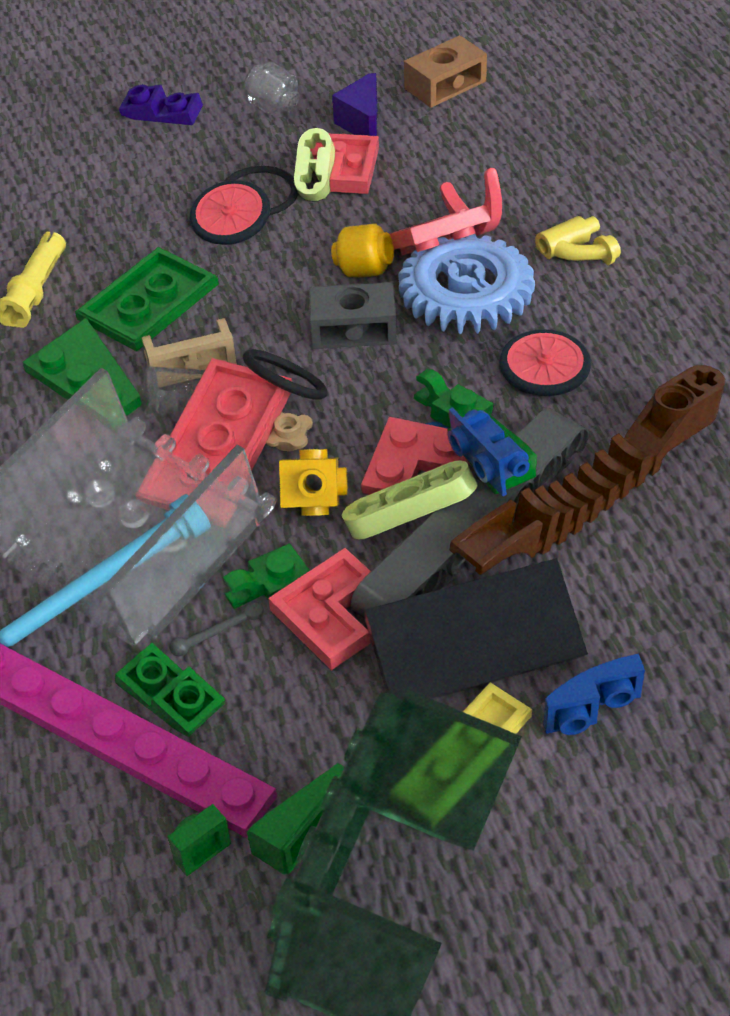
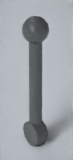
M256 601L249 602L245 605L243 612L186 639L181 637L173 639L170 643V651L175 656H183L190 647L248 619H259L263 615V606Z

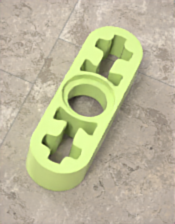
M466 461L449 462L354 501L345 508L342 518L354 539H366L466 499L476 490L477 482Z

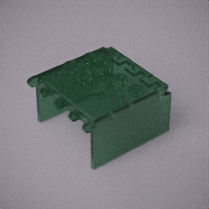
M409 689L406 690L402 700L387 692H381L378 695L363 729L357 727L350 740L344 756V761L347 762L341 776L335 775L327 789L321 805V809L324 811L317 828L311 825L297 856V861L300 863L292 880L286 878L273 906L271 914L275 917L268 931L267 939L275 942L265 989L266 995L284 1002L289 997L329 1016L412 1015L442 943L335 897V889L354 851L356 842L371 810L445 842L474 851L522 736Z

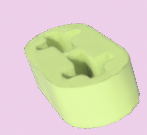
M309 129L302 134L298 142L294 185L300 196L309 201L324 199L330 193V176L334 165L335 146L329 133L324 129ZM317 142H321L323 147L318 149L317 159H314L310 149L315 148ZM315 171L319 182L314 184L313 189H308L306 183H311L312 173Z

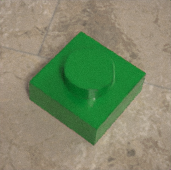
M214 804L199 814H192L183 819L177 825L174 832L167 836L173 860L186 876L190 875L231 844L227 820Z

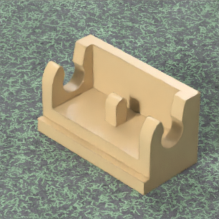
M225 318L216 320L219 333L154 347L150 335L141 337L145 348V358L154 386L202 375L212 358L237 364L233 337Z

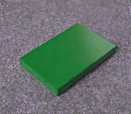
M157 247L76 310V318L79 321L86 318L95 330L137 352L144 346L141 337L150 335L151 339H153L219 284L218 276Z

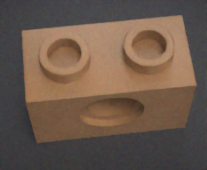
M459 35L405 60L404 88L430 108L486 82L487 53Z

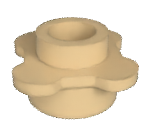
M281 412L280 416L274 421V428L266 444L282 451H294L304 448L308 443L307 430L313 426L312 419L308 415L297 416L292 413Z

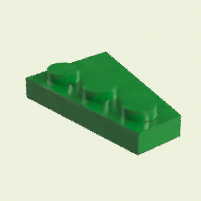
M86 318L23 361L25 372L108 428H112L142 405L139 393Z

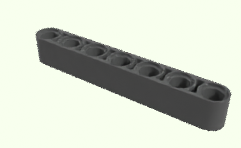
M545 408L516 435L537 455L536 477L507 489V495L502 496L500 493L495 495L488 485L482 482L475 473L473 476L477 482V488L469 497L435 511L360 582L351 599L350 606L352 611L364 618L363 612L365 609L443 589L459 573L456 569L466 560L460 554H453L449 550L451 540L482 517L510 500L517 503L516 511L520 492L530 488L534 493V490L541 487L550 477L555 479L571 463L568 459L576 451L581 453L584 450L589 438V430L551 408Z

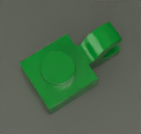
M426 369L416 376V381L426 387L415 393L414 399L425 406L431 407L430 417L448 428H451L448 409L452 407L461 417H464L468 411L474 409L492 414L494 403L459 384L450 390L442 376L435 370Z
M289 543L248 561V571L238 569L225 575L223 580L230 589V591L225 593V597L233 609L263 595L269 601V597L310 570Z

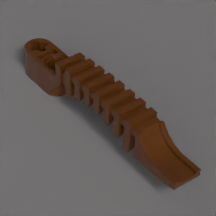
M695 365L662 384L655 390L652 398L625 434V438L618 433L611 438L608 454L604 449L595 453L592 467L588 462L579 466L577 478L571 472L564 477L562 486L556 480L549 485L548 491L543 485L535 489L534 493L530 488L521 491L516 513L517 503L513 500L506 502L451 540L449 550L453 554H460L476 567L475 571L479 575H482L512 555L526 553L530 558H533L536 553L544 555L549 552L552 543L560 545L565 542L569 532L573 535L582 530L583 523L586 521L591 523L598 517L600 511H607L614 505V501L618 498H624L633 487L637 488L644 483L648 473L651 476L660 470L663 458L670 450L713 423L718 413L726 379L718 369L711 366Z

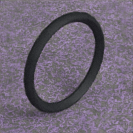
M264 165L246 167L232 173L224 180H237L242 176L253 173H271L284 178L290 184V195L282 204L270 208V215L287 209L295 202L298 196V191L294 185V177L278 167Z
M250 349L244 352L242 358L248 368L273 385L304 398L320 400L327 396V388L324 383L295 363L262 350ZM256 360L270 363L298 375L310 382L316 390L289 381L265 368Z

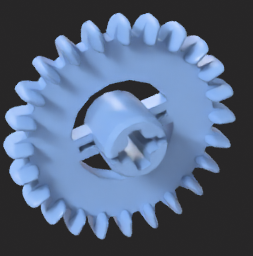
M476 234L456 240L439 237L438 246L419 252L414 250L411 253V257L403 262V269L398 274L399 295L403 298L405 308H412L414 318H419L425 313V323L427 326H430L435 321L436 316H440V327L443 332L452 319L456 320L459 334L463 332V327L468 320L474 325L477 334L480 332L481 319H486L492 330H495L497 327V314H500L501 319L505 323L510 324L512 313L519 316L522 315L524 305L530 304L531 296L535 289L534 270L528 265V259L524 255L519 254V250L514 246L506 247V242L503 240L492 242L491 236L484 235L481 239L477 238ZM485 268L489 269L496 276V280L492 285L485 281ZM440 272H444L448 276V289L442 287L436 280Z

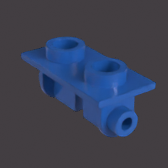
M453 407L448 409L451 430L448 431L447 435L454 452L460 457L464 455L470 461L482 482H489L502 496L507 495L505 480L512 476L521 477L527 473L530 467L528 454L509 436L505 438L504 431L485 411L474 409L468 411L464 417H461Z

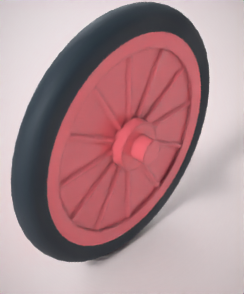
M242 180L224 181L209 187L196 198L190 211V223L194 232L205 241L220 245L240 243L253 237L264 227L270 215V201L266 193L251 182Z
M541 329L528 331L512 338L504 346L500 354L499 364L505 379L518 390L538 396H556L576 389L586 380L591 369V358L586 347L575 337L556 330Z

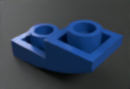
M639 654L602 663L578 674L555 689L545 698L543 726L546 734L561 731L565 735L579 734L589 728L590 725L597 724L599 705L606 704L610 708H620L628 705L635 698H640L645 669Z

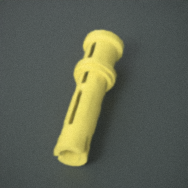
M50 232L44 233L39 245L25 265L23 272L12 277L9 281L6 296L0 298L1 324L24 328L29 323L32 307L39 305L43 298L42 286L66 248V242L60 234L53 232L50 238Z

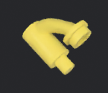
M576 216L538 233L535 237L537 250L547 259L555 256L572 261L601 259L607 265L615 262L621 253L619 243L612 235H601L594 239L593 245H582L589 242L591 234L600 229L599 221L594 216L587 219Z

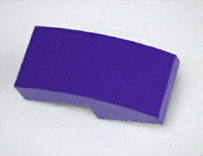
M142 84L129 89L119 107V111L122 116L133 120L193 125L203 103L199 93L184 94L179 92L166 97L162 85L146 86Z

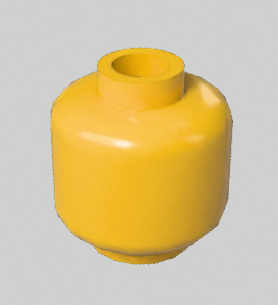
M374 223L345 227L340 231L337 242L332 244L331 255L333 263L336 266H340L343 274L347 277H373L383 274L387 266L393 262L394 247L390 234L384 232L379 225Z

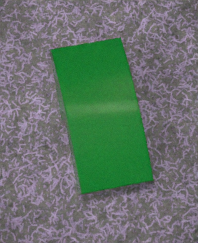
M153 643L149 644L115 674V683L176 731L187 737L225 704V698L191 667L188 666L185 670H182Z

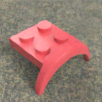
M489 168L485 171V203L476 208L469 209L461 200L453 185L449 182L443 183L440 186V191L450 214L390 233L394 250L400 249L402 256L412 253L414 250L419 252L438 246L439 237L456 240L472 234L478 236L494 230L499 225L502 216V195L496 169Z

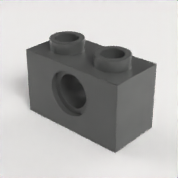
M393 282L309 287L313 349L397 344Z

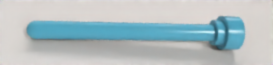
M187 494L169 504L170 510L164 513L165 519L1 629L0 644L6 647L15 645L175 535L181 538L185 534L192 536L207 526L200 509Z

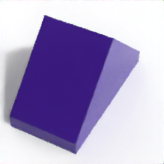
M369 73L332 95L334 124L354 135L377 136L376 73Z

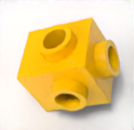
M327 449L299 450L300 459L279 460L281 508L301 507L302 516L329 515V506L339 505V495H348L347 467H338V457L328 458ZM310 474H315L321 479V489L314 490L309 487L307 478Z

